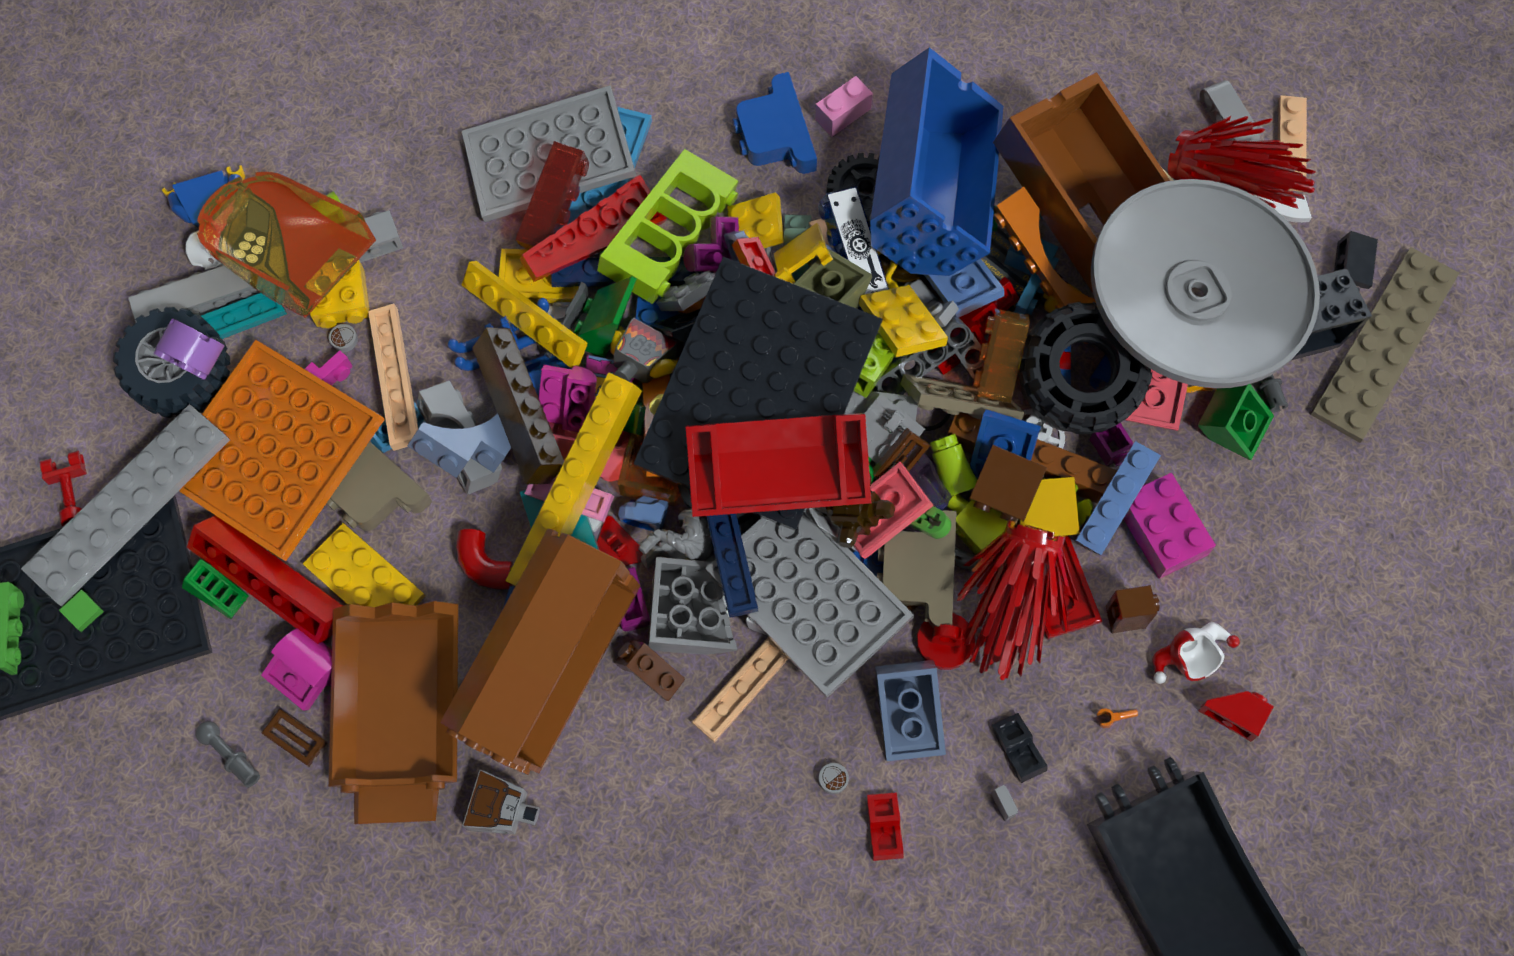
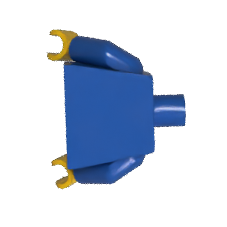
M239 165V170L236 172H232L231 167L228 166L226 168L228 176L221 170L177 184L173 183V190L168 192L164 187L162 192L167 197L173 213L184 222L193 223L196 227H201L208 212L223 196H227L228 192L242 185V181L245 178L242 165ZM241 189V191H240V193H239V196H238V198H237V200H236V203H235V205H234V207H233V210H232V212H231L230 218H231V217H234V212H233V211H234L236 208H238V204H239L240 196H241V193H242V189Z

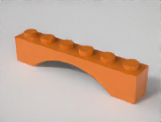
M1022 187L994 207V220L1000 228L1003 229L1005 227L1011 235L1008 238L1011 245L1016 251L1021 250L1026 257L1024 260L1026 267L1032 274L1036 273L1042 281L1039 283L1041 289L1048 297L1052 295L1057 302L1056 309L1070 303L1096 302L1094 298L1073 289L1062 280L1051 266L1040 239V209L1025 187Z

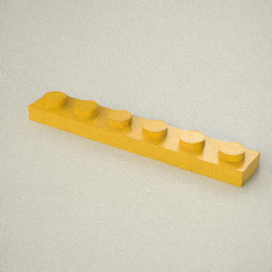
M470 261L468 263L462 282L464 288L501 316H506L513 325L570 368H573L574 365L580 366L588 344L586 341L478 261Z

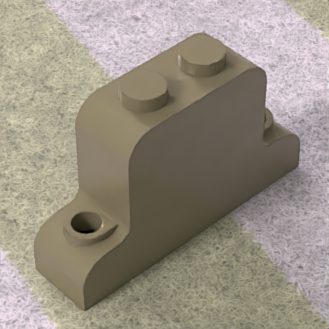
M369 442L326 504L333 511L339 508L344 513L342 519L351 528L354 529L358 526L364 531H371L398 506L407 513H420L432 503V500L427 492L376 446Z
M943 511L951 520V529L943 538L935 539L923 532L901 531L878 549V561L883 562V573H877V578L904 605L924 606L925 622H929L932 628L940 626V624L952 625L956 511ZM929 518V523L932 526L935 525L939 527V525L941 524L940 521L936 522Z

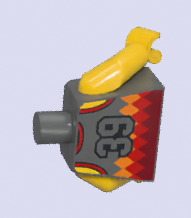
M633 317L626 330L619 326V330L615 331L611 342L614 366L618 368L614 375L627 381L634 377L642 383H648L653 378L672 374L679 358L675 360L678 342Z

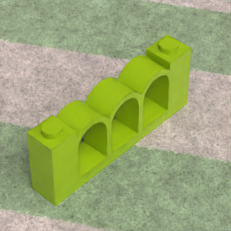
M684 149L600 255L597 271L615 282L631 276L637 278L632 292L651 304L659 296L663 298L671 285L668 280L676 274L681 256L684 255L686 247L690 244H697L700 231L710 227L711 217H716L717 212L722 213L727 205L731 207L738 197L736 192L738 180ZM677 187L704 203L709 210H693L672 198L670 194ZM656 212H659L689 231L690 235L684 237L673 235L650 220ZM637 237H640L670 256L671 260L656 262L630 246Z

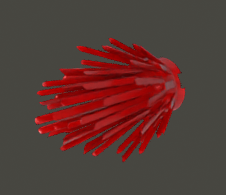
M1229 116L1196 132L1184 130L1176 138L1175 141L1179 142L1175 154L1170 153L1168 160V175L1174 178V180L1198 179L1224 183L1252 195H1257L1299 209L1297 204H1294L1296 198L1303 200L1305 198L1302 194L1288 190L1294 189L1307 193H1313L1315 190L1314 187H1311L1315 184L1314 180L1307 179L1302 174L1312 175L1316 173L1314 170L1306 169V166L1302 164V162H1309L1311 159L1289 156L1293 154L1292 151L1288 150L1289 148H1300L1303 144L1284 143L1280 140H1224L1262 133L1265 131L1264 128L1253 129V127L1268 124L1272 121V118L1240 124L1245 122L1248 116L1228 122L1231 118ZM1261 199L1272 208H1276L1275 204Z
M1011 520L1007 521L1005 531L964 565L969 567L975 561L981 559L971 570L974 574L963 585L965 587L957 595L959 596L957 601L963 600L979 581L977 584L979 588L977 594L983 593L968 623L963 639H966L965 644L969 645L978 627H981L983 624L969 663L975 661L979 648L986 642L979 672L982 674L988 671L990 665L1001 660L998 668L1001 680L1009 677L1017 651L1019 653L1017 673L1020 677L1022 676L1030 632L1031 638L1027 662L1029 665L1032 664L1035 645H1037L1036 660L1041 663L1047 602L1048 607L1051 609V614L1055 617L1057 597L1060 625L1062 630L1067 633L1066 616L1068 617L1064 593L1069 594L1068 586L1070 587L1073 599L1079 601L1062 549L1065 536L1058 535L1056 540L1053 539L1054 532L1027 524L1025 526L1018 524L1017 528H1015V521Z

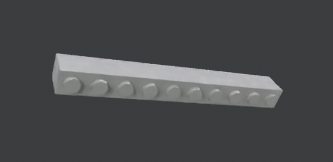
M389 210L376 212L370 217L346 223L347 226L376 240L359 259L360 262L403 249L396 225ZM282 246L271 248L269 262L271 269L280 280L265 267L268 251L265 253L263 263L250 270L240 269L232 263L229 264L249 280L261 270L286 287L292 286L288 281ZM339 250L328 264L355 260L357 258ZM221 264L215 269L203 273H194L188 278L171 281L161 287L144 290L128 298L134 319H136L140 315L144 317L149 316V311L158 308L161 312H164L165 307H175L178 311L184 308L190 310L193 314L201 316L261 292ZM259 272L255 276L256 278H258V284L260 282L262 283V279L265 278L263 276L265 274H263L262 272ZM269 277L265 278L269 279L265 282L268 283L266 284L267 290H269V288L271 289L274 283L279 286L277 288L278 291L282 289V285L278 284L277 282L273 283L274 280H272Z

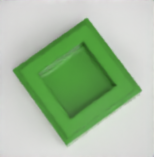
M83 590L78 592L59 610L81 632L104 612Z

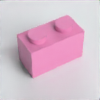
M855 76L816 103L815 120L832 137L871 110L873 93Z

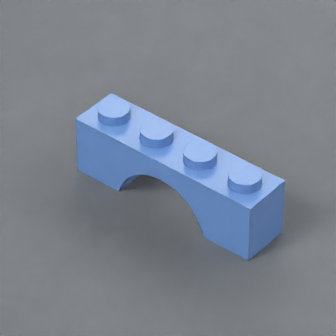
M1137 441L1134 442L1076 539L1078 543L1099 555L1103 554L1158 462L1160 454Z

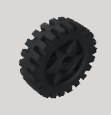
M858 153L856 159L853 155L847 156V162L842 159L839 161L838 167L834 166L831 174H829L826 187V200L830 213L833 212L828 197L829 194L856 188L867 225L871 227L870 220L879 157L874 159V153H869L868 158H864V153ZM861 191H869L870 193L863 194Z

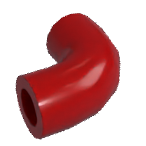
M476 529L459 530L456 544L458 563L465 575L480 586L496 590H509L512 584L507 582L506 579L513 567V562L491 560L485 553V532Z

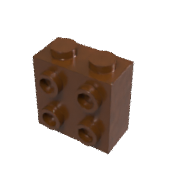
M993 445L970 497L971 500L975 501L973 507L987 513L992 508L1002 513L1001 519L1015 521V524L1018 520L1024 522L1047 467Z

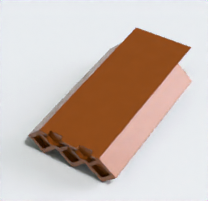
M432 601L414 606L392 602L378 607L348 604L333 609L328 787L341 788L340 793H354V825L436 821L439 790L445 789V784L457 782V739L446 733L448 727L441 724L440 721L458 691V604Z

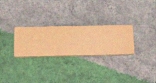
M768 637L693 720L692 724L715 743L789 658Z

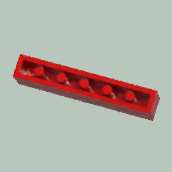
M216 515L193 526L187 545L189 550L296 629L298 628L317 644L333 635V609L343 605L254 540Z

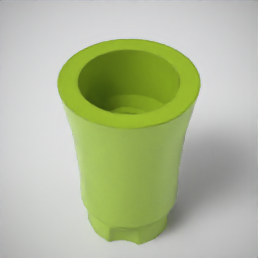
M956 434L930 442L931 449L934 452L932 457L939 476L942 497H950L974 488L977 478L967 461L962 445L958 444Z

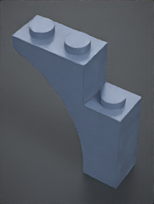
M498 413L481 425L464 429L442 428L423 422L407 445L455 478H457L470 458L494 473L511 448Z

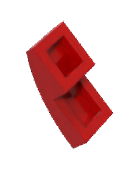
M897 792L867 795L873 861L903 859L904 850Z

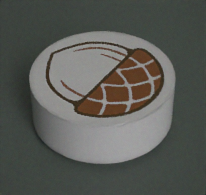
M340 324L330 331L329 341L336 351L348 352L357 345L358 336L353 327L347 324Z
M829 763L821 769L819 784L826 793L839 794L846 789L849 775L845 767L838 763Z

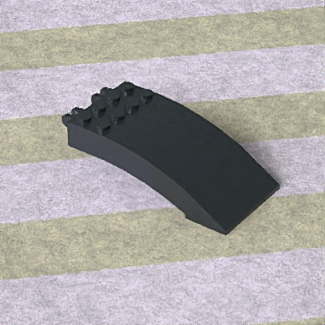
M1169 757L1164 760V764L1172 780L1171 782L1166 784L1160 770L1156 766H1152L1147 771L1155 790L1129 802L1119 784L1111 787L1113 796L1120 808L1113 811L1107 797L1102 792L1095 795L1096 802L1103 816L1088 823L1087 826L1116 886L1155 956H1308L1304 947L1300 946L1248 860L1204 772L1190 771L1182 775L1174 759Z

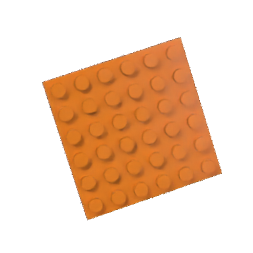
M255 340L202 413L230 441L179 492L279 558L287 561L385 419L276 351Z

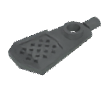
M581 282L576 295L567 308L565 319L562 322L569 330L573 328L582 315L588 300V288L583 282ZM546 350L544 355L550 358L552 353Z

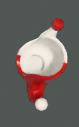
M1209 622L1201 629H1184L1174 637L1170 645L1160 649L1153 655L1152 664L1155 671L1153 679L1158 684L1164 683L1167 676L1163 672L1164 667L1167 665H1175L1185 678L1190 681L1204 679L1213 674L1224 660V654L1215 640L1226 641L1231 648L1238 647L1240 640L1237 636L1230 635L1215 622Z

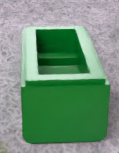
M202 559L198 561L183 580L182 588L229 619L234 617L249 597V595ZM200 575L204 576L203 581L198 584L196 580ZM211 581L215 583L210 591L206 590ZM221 588L226 590L220 599L215 597ZM231 595L235 596L234 601L227 607L224 603Z

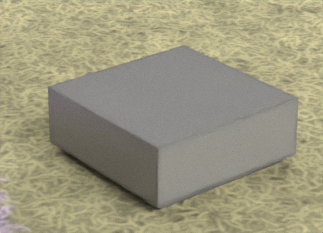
M1002 785L994 789L991 795L1004 821L1015 817L1018 809L1007 787Z

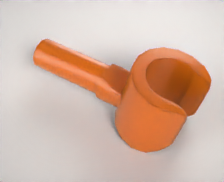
M1103 708L1098 711L1097 716L1102 714L1109 715L1111 718L1110 722L1100 724L1102 728H1109L1115 721L1137 717L1138 711L1134 709L1113 713L1110 709Z

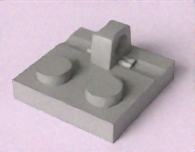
M882 394L877 397L864 413L866 415L868 456L875 463L881 460L906 428L918 436L925 430V428Z

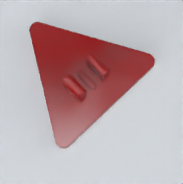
M607 516L597 541L599 550L622 561L625 566L641 563L643 553L639 550L640 545L612 516Z

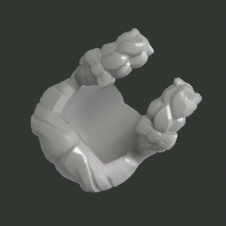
M692 508L685 509L678 516L679 525L684 529L685 533L678 534L670 530L657 529L647 535V538L641 541L639 550L643 553L641 557L643 565L648 569L655 562L656 557L661 556L673 559L704 561L714 549L707 518L705 516L693 517Z

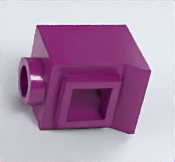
M1121 423L1104 432L1092 433L1089 439L1106 466L1113 463L1116 467L1121 466L1134 444ZM1114 441L1119 450L1112 453L1107 444Z

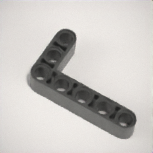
M954 316L945 327H942V330L948 336L946 346L938 347L935 352L929 354L925 350L900 357L894 356L872 391L899 394L905 390L901 385L903 374L923 377L953 354L956 355L971 378L983 390L996 388L1000 382L1001 375L971 330L960 318ZM961 327V331L957 336L950 337V333L954 328ZM975 349V354L972 357L965 358L968 350ZM914 360V367L909 370H905V364L909 361ZM990 370L986 378L980 379L983 371ZM893 377V380L889 385H881L882 381L885 378Z

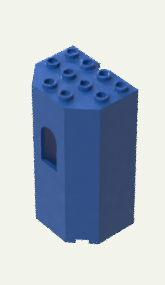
M930 47L891 73L870 220L871 246L911 274L950 276L990 254L999 151L993 144V141L1002 129L1004 106L973 81L970 83L962 82L961 72Z

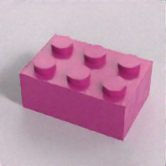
M1172 472L1144 485L1123 518L1159 579L1208 556L1216 546Z

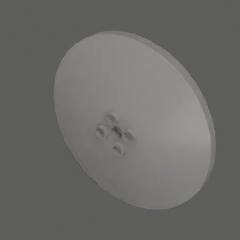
M1183 179L1163 182L1139 191L1113 212L1104 225L1093 251L1091 263L1093 295L1098 310L1110 332L1142 364L1163 376L1185 384L1207 388H1232L1248 385L1267 378L1282 369L1295 357L1308 340L1317 319L1320 299L1318 276L1312 257L1297 231L1280 213L1261 199L1224 183L1209 180ZM1191 288L1201 289L1204 297L1195 296Z

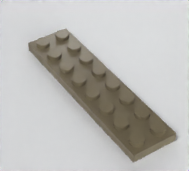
M1410 247L1371 312L1372 317L1363 325L1311 415L1361 443L1446 298L1459 272Z

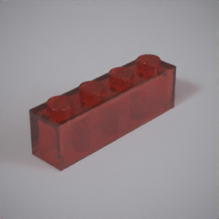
M556 141L553 142L515 239L521 248L530 250L550 235H554L557 230L568 223L571 203L576 201L579 196L580 186L578 185L581 178L585 177L589 170V161L583 150Z

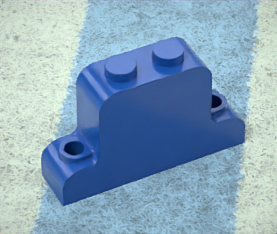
M789 72L777 74L772 79L771 87H768L769 95L742 101L737 106V118H733L732 123L735 134L740 133L742 140H739L742 156L747 155L749 162L755 166L788 159L791 167H794L799 173L817 171V156Z

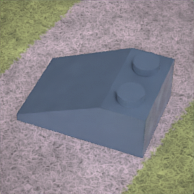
M928 660L875 666L886 760L895 761L946 755L937 667L934 661Z

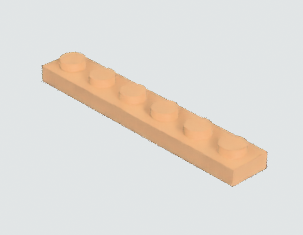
M390 304L368 312L389 444L393 451L408 447L407 445L418 430L399 313L395 304Z

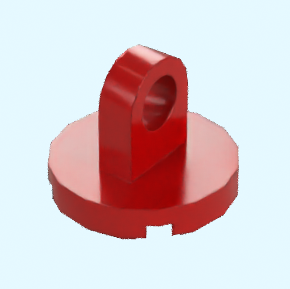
M952 613V625L940 624V626L932 628L929 622L924 621L917 634V648L925 661L933 660L938 669L953 670L963 665L971 657L975 647V635L972 642L966 645V639H963V635L967 629L968 622L962 616Z

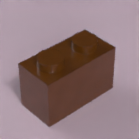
M1151 585L1116 590L1105 606L1112 634L1146 629L1160 609L1158 596L1153 594Z

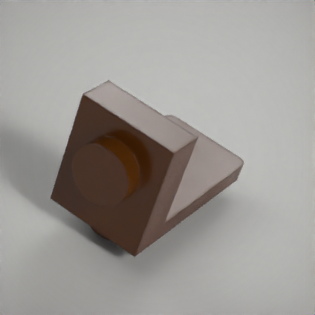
M631 640L625 643L618 652L619 657L614 662L622 670L635 674L666 701L673 697L685 680L679 672L643 642Z

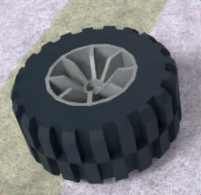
M165 307L164 312H161L157 308L150 310L149 316L144 317L140 315L135 319L137 323L132 327L128 325L124 329L126 335L123 339L119 338L116 343L119 352H115L113 355V362L118 365L114 368L116 378L120 380L119 385L147 411L153 414L159 413L162 417L171 418L172 413L178 416L189 404L198 412L202 411L201 405L204 403L209 405L215 393L223 386V379L227 380L230 371L225 366L230 365V356L226 352L228 348L225 342L203 317L193 314L188 309L181 308L178 311L175 307ZM172 318L225 345L205 380L153 354Z

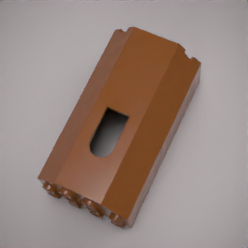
M1097 72L1061 90L1054 97L1046 98L1011 116L993 141V144L1021 186L1025 187L1040 209L1039 213L1092 292L1091 263L1097 238L1078 210L1090 205L1104 226L1113 212L1128 198L1143 189L1170 181Z
M549 528L440 721L441 724L448 727L447 734L460 741H464V744L479 752L492 756L491 758L527 775H529L531 770L536 773H540L641 586L634 576L629 574L630 571L622 561L568 534L561 533L560 537H558V532Z

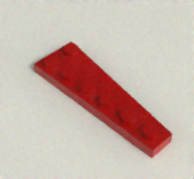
M642 176L635 177L616 190L614 194L601 200L595 207L579 215L576 220L557 230L554 235H550L522 254L520 261L533 282L604 251L651 192ZM656 212L650 221L659 226L668 218Z

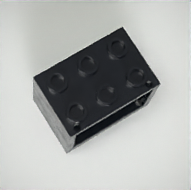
M1347 269L1318 276L1320 299L1317 319L1308 340L1292 360L1340 347L1372 317Z

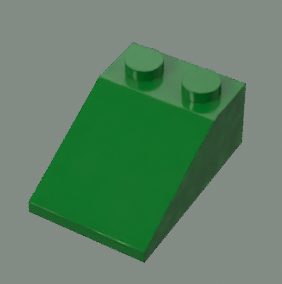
M631 276L597 290L594 299L588 298L583 313L587 314L584 322L579 320L574 331L577 336L588 343L585 351L601 358H606L637 278Z

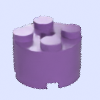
M172 318L153 354L205 380L225 345Z

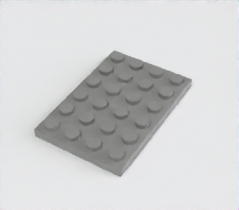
M611 85L462 131L481 216L484 222L636 176Z
M808 508L804 511L797 531L761 518L741 536L759 611L747 615L826 698L914 617L907 607L848 548L842 547L836 537L816 524ZM715 559L705 569L722 587Z

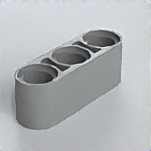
M1224 80L1200 90V101H1204L1207 108L1205 109L1213 122H1218L1229 116L1231 118L1228 122L1248 116V119L1240 124L1254 122L1229 81ZM1260 134L1224 140L1259 141Z

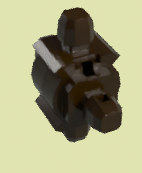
M871 491V503L816 507L815 510L821 516H828L833 524L838 525L840 528L838 533L839 544L844 548H852L856 543L858 535H870V528L876 527L879 519L893 517L895 506L888 500H881L875 491Z

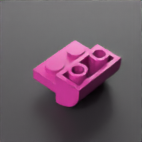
M548 365L543 366L539 400L548 422L563 424V430L580 431L595 400L597 377L593 372L575 365L572 369Z
M297 628L283 637L272 649L271 653L274 656L261 676L300 709L305 711L311 708L325 686H331L332 650L323 642L317 644Z

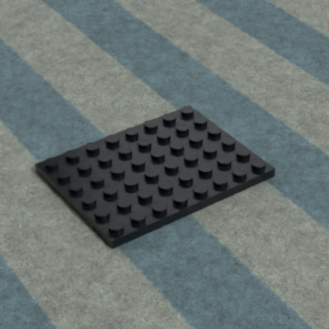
M723 257L634 461V466L690 488L686 426L845 414L883 319ZM806 508L751 513L797 531Z
M175 496L68 600L70 601L78 592L83 590L104 611L82 632L59 611L63 606L57 604L21 569L62 528L0 547V583L10 582L19 588L24 596V605L20 608L23 632L19 636L18 648L21 652V662L17 666V675H10L0 669V721L213 653L201 601L182 588L184 578L193 567Z

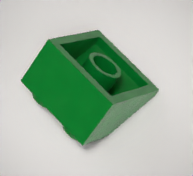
M1251 384L1232 388H1217L1198 426L1209 440L1248 460H1252L1274 415Z

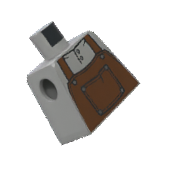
M479 770L462 826L466 830L473 832L515 835L519 822L531 825L536 824L540 808L524 804L527 793L523 788Z

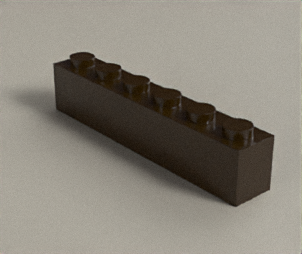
M486 327L472 349L525 484H550L560 472L564 459L510 328Z

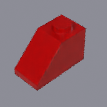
M1244 691L1207 700L1200 706L1198 711L1252 742L1259 736L1274 706L1269 704L1267 698L1263 695Z

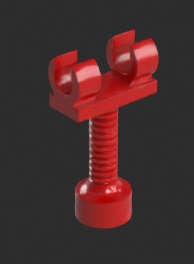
M79 450L68 453L70 466L57 470L56 463H52L51 458L40 461L42 479L48 485L60 482L64 509L59 512L62 526H65L82 510V508L76 507L71 480L72 478L87 474L83 454L80 455Z

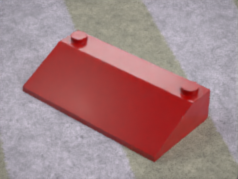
M864 413L686 426L693 517L871 503L866 415Z

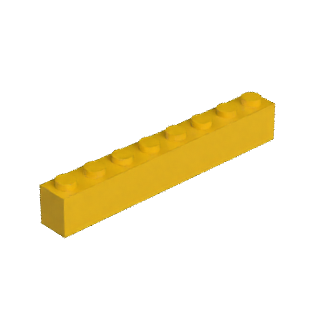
M608 372L506 579L507 582L515 586L517 585L548 528L558 532V537H560L561 533L572 535L642 392L635 384Z

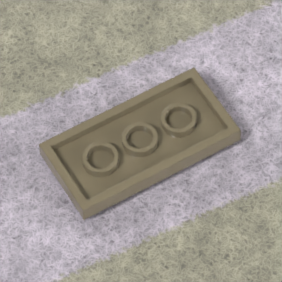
M903 374L902 387L916 401L917 406L925 410H933L934 407L941 408L943 411L953 415L963 412L977 419H982L986 409L1022 420L1024 411L1001 391L983 390L979 387Z

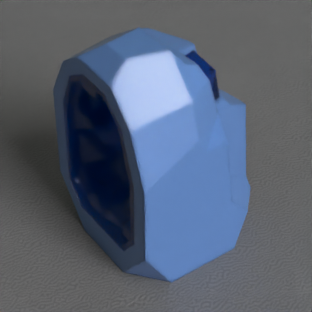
M643 496L636 501L630 500V502L622 505L618 515L620 521L624 524L652 532L657 529L662 530L668 512V502Z

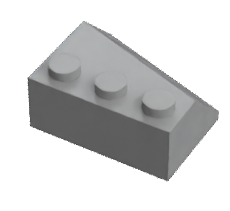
M656 557L648 634V646L653 651L710 655L738 650L731 631L730 619L724 605L721 586L705 569L712 562Z

